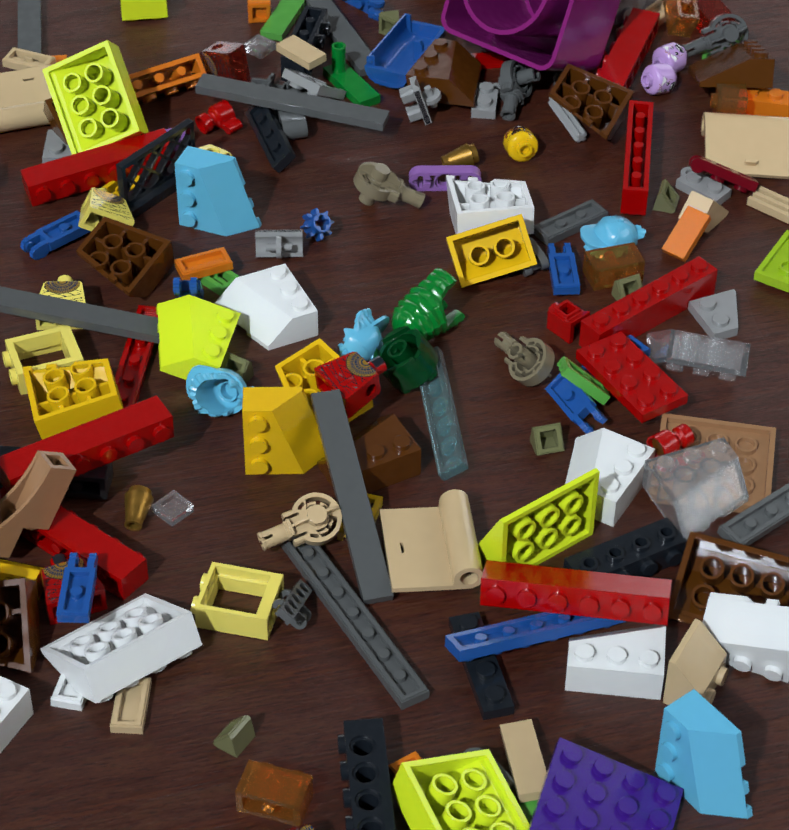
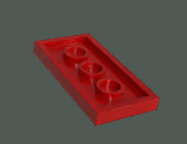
M622 331L576 350V359L641 423L680 407L688 401V394Z

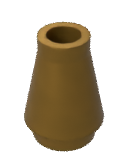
M465 143L450 153L441 156L442 165L474 166L475 163L479 162V156L473 143L469 145Z
M134 485L125 493L124 526L128 530L139 531L142 529L143 522L154 502L152 491L142 485Z

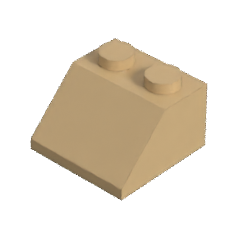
M694 619L669 660L663 697L664 704L670 705L695 689L712 705L716 695V686H722L729 672V668L725 667L727 653L702 621Z

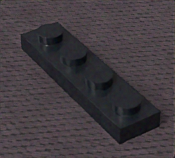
M252 105L245 112V115L272 168L280 173L297 156L273 110Z
M479 611L449 617V628L452 634L484 626ZM491 654L475 658L472 661H462L482 719L488 720L513 715L515 706L496 656Z

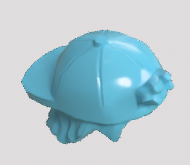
M616 215L605 216L597 224L584 225L580 228L581 239L586 244L584 245L585 252L590 254V258L605 264H610L612 261L616 262L623 255L627 257L636 247L638 240L644 238L646 230L641 225H634L627 218Z
M370 308L360 310L356 314L354 328H344L343 330L345 333L343 338L344 344H338V355L341 357L351 352H357L365 361L372 360L376 348L380 350L383 346L381 333L386 329L390 318L385 315L374 320Z
M204 365L192 367L186 379V390L188 397L193 400L194 410H197L198 414H208L210 417L221 415L226 417L242 410L243 387H247V385L237 372L227 368H213Z

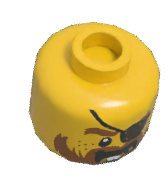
M515 126L506 132L503 145L513 160L525 162L535 156L538 151V142L529 128Z

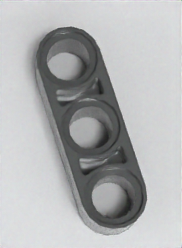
M294 88V89H286V90H289V91L297 92V91H296V88ZM273 109L288 140L308 137L307 121L304 115Z

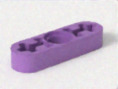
M419 165L409 171V185L416 191H447L446 182L438 179L441 175L445 174L455 176V180H457L456 176H459L460 181H468V176L478 177V181L482 182L480 169L473 165ZM418 176H423L422 180H417Z

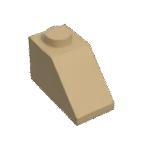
M691 191L678 219H680L687 206L693 207L710 215L711 221L704 231L709 233L728 215L729 211L714 200Z

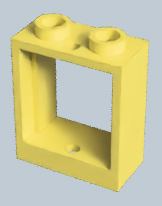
M67 325L5 339L6 351L2 352L5 368H11L8 369L12 386H18L21 395L28 394L20 360L62 350L65 359L32 366L33 370L46 369L47 364L57 363L58 367H67L76 361H84L70 326Z
M212 562L208 573H203L201 577L199 596L195 595L191 604V612L195 614L196 627L268 640L277 617L275 613L280 607L278 605L274 609L272 604L276 599H279L280 592L284 590V576L279 573ZM219 589L262 597L256 614L213 607L212 605Z

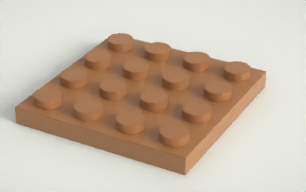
M667 413L662 414L660 431H672L673 428L686 424L691 428L695 440L692 445L681 449L687 462L685 467L669 473L663 462H655L650 501L741 513L771 494L776 438L775 427Z

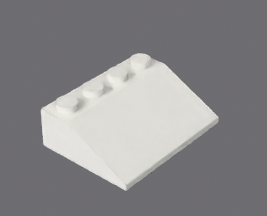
M145 593L40 649L57 671L66 676V680L78 693L80 692L84 698L94 703H102L111 699L113 694L119 690L137 685L141 678L150 673H158L164 670L166 665L172 661L188 657L192 654V650L202 646V642L191 611Z

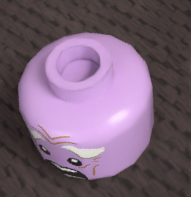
M675 42L665 44L653 52L652 64L667 63L678 73L686 66L687 52Z
M667 63L650 64L645 67L641 76V84L650 95L668 94L677 83V74L672 66Z

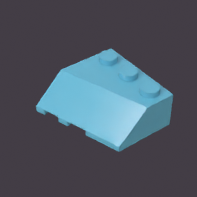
M187 146L175 162L179 225L222 236H230L260 228L262 225L260 218L254 214L252 209L254 203L252 198H248L244 189L246 183L236 158Z
M693 689L664 708L655 771L661 780L684 789L682 797L700 814L744 819L752 817V806L746 804L745 795L750 792L748 781L742 778L741 767L746 764L742 733Z

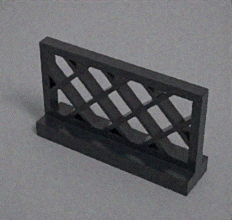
M186 119L116 164L119 197L126 200L133 219L177 191L175 162L187 146L195 147L193 120ZM185 131L186 133L181 143L178 142L182 133ZM169 142L165 152L161 154L164 145ZM176 145H179L173 159L170 158ZM151 153L146 165L144 166L143 163L147 155ZM160 156L161 159H160V161H159V163H158L156 169L153 170V167H154V165H155V163H156L158 157ZM168 161H171L169 167H166ZM133 165L128 177H126V169ZM143 168V171L138 181H134L139 170ZM152 172V173H153L152 177H151L150 179H148L150 173ZM132 184H134V189L129 192Z

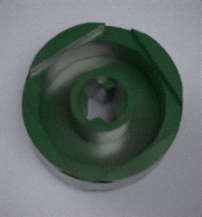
M408 326L399 327L388 333L381 340L384 343L380 350L376 348L373 358L380 356L384 360L387 371L382 374L394 388L403 394L419 387L426 381H432L438 373L436 369L438 364L436 350L418 329L414 328L415 330Z

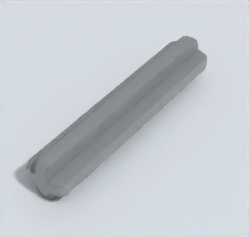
M549 97L548 104L575 142H584L587 132L577 118Z

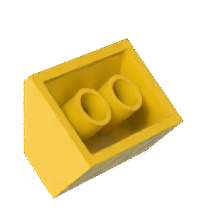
M522 214L446 237L461 288L537 265Z

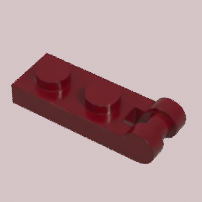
M697 154L689 158V166L695 173L708 172L711 174V179L723 184L727 180L734 183L733 188L747 193L748 190L755 192L759 182L755 178Z

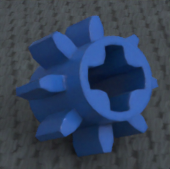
M315 208L311 210V214L307 213L302 216L305 221L300 226V229H304L307 239L315 236V240L320 241L323 240L324 236L332 234L330 227L334 221L330 220L328 211L319 213V209Z

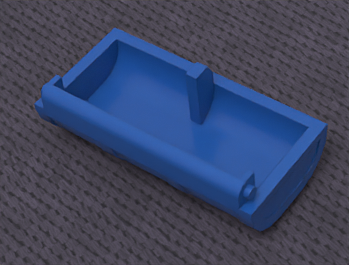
M405 13L367 56L366 64L364 65L367 76L374 83L386 86L387 88L403 87L407 83L405 76L430 44L435 39L444 38L447 31L442 26L411 20V14Z

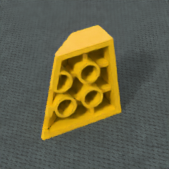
M319 338L275 365V370L283 387H302L312 406L311 394L321 392L317 388L314 368L340 356ZM373 400L349 418L348 423L374 407Z
M108 358L76 361L67 367H58L57 363L47 364L46 369L33 370L32 366L22 367L33 419L42 440L124 408Z
M243 387L242 418L246 475L304 474L325 457L314 410L302 387Z

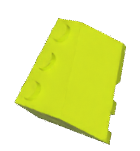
M185 295L158 303L156 315H158L157 332L159 333L160 371L186 380L194 366L204 365L221 368L241 313L192 295Z

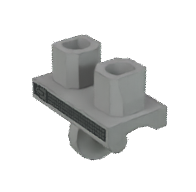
M416 76L410 77L411 85L399 89L404 105L413 101L417 102L405 107L410 123L423 119L425 125L430 124L432 120L427 106L436 108L438 106L437 103L442 97L439 89L431 88L430 85H427L422 93Z
M255 230L256 257H276V259H282V257H303L302 230Z

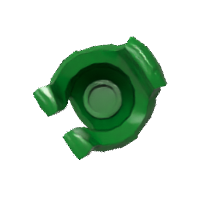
M437 267L426 280H422L418 286L411 288L409 294H406L404 299L398 301V306L394 308L391 318L393 330L403 326H408L413 330L416 328L429 341L433 336L443 334L446 330L457 326L459 322L464 320L465 315L455 309L445 316L444 310L448 307V304L443 300L448 290L456 284L457 280L441 268Z

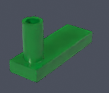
M343 42L333 43L332 64L323 67V76L336 88L347 91L345 97L352 103L369 107L379 104L380 94L346 64V44Z

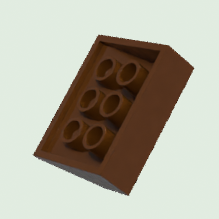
M744 40L743 43L734 44L690 65L688 71L699 87L773 88L775 59L761 44H758L757 40Z
M690 531L670 598L668 619L691 625L694 619L703 621L711 592L747 596L753 603L761 604L766 603L767 599L779 600L780 606L789 607V557Z

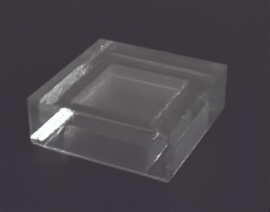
M257 34L243 44V51L260 59L276 49L275 41L260 34Z
M172 490L152 504V512L173 527L194 512V504L175 490Z

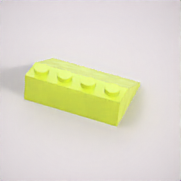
M109 40L42 69L72 155L149 132L119 46Z
M594 468L500 519L478 544L483 570L486 560L539 565L593 535L600 471Z
M489 749L402 762L391 785V791L411 830H528L530 825Z

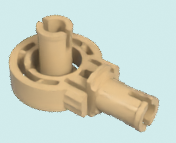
M319 492L308 493L296 501L292 510L281 514L282 524L258 532L257 537L259 543L262 542L261 547L264 551L287 540L293 541L294 547L304 543L312 546L324 545L333 540L339 532L342 523L341 509L338 503L329 495ZM333 520H336V526L334 530L330 534L324 536L328 533V529L325 528L327 524L328 528L331 529Z

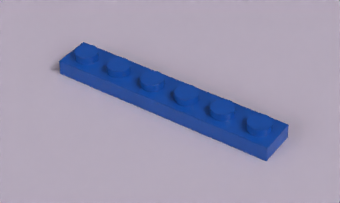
M543 612L445 635V647L459 662L472 661L475 658L491 654L497 655L516 648H526L545 641H555L558 638L574 634L579 635L599 628H609L612 625L624 623L625 621Z

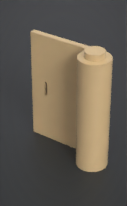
M51 65L0 73V133L50 124L43 109L45 100L52 97L42 69Z
M703 112L701 135L705 137V158L750 177L789 179V117Z
M452 489L443 493L440 496L438 507L379 509L392 593L471 589L481 584L483 567L469 499L464 491Z

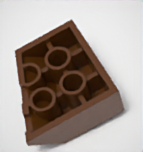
M438 38L430 44L405 76L407 86L411 85L409 78L416 76L422 93L427 85H430L431 88L439 89L442 97L438 103L475 107L477 83H479L482 67L481 63L457 41Z
M567 64L549 92V97L603 138L611 141L628 113L629 100H632L634 91L576 66Z
M105 216L76 250V254L129 297H148L174 264L171 240Z
M395 414L378 418L352 437L368 494L421 474V448ZM323 457L317 462V466L333 487L326 457Z
M28 578L1 580L0 666L33 673L41 646L37 581Z

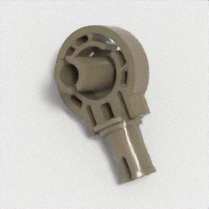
M362 163L353 178L355 187L361 192L359 200L365 205H373L375 200H388L392 203L400 200L419 209L425 198V193L405 186L404 180L397 177L383 163Z
M505 331L497 334L503 341L495 337L494 344L510 358L505 357L504 362L509 365V373L513 379L524 386H535L545 380L547 376L552 377L550 372L554 365L555 356L553 349L538 338L528 339L520 336L519 340L526 344V346H523Z

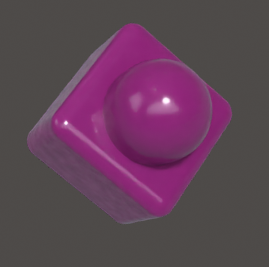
M446 0L441 21L448 33L534 69L563 72L566 65L571 64L587 72H592L601 63L621 0Z

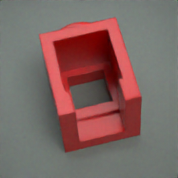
M568 299L560 304L555 302L549 307L547 312V329L570 344L573 342L574 326L580 331L581 320L590 316V311L582 310Z

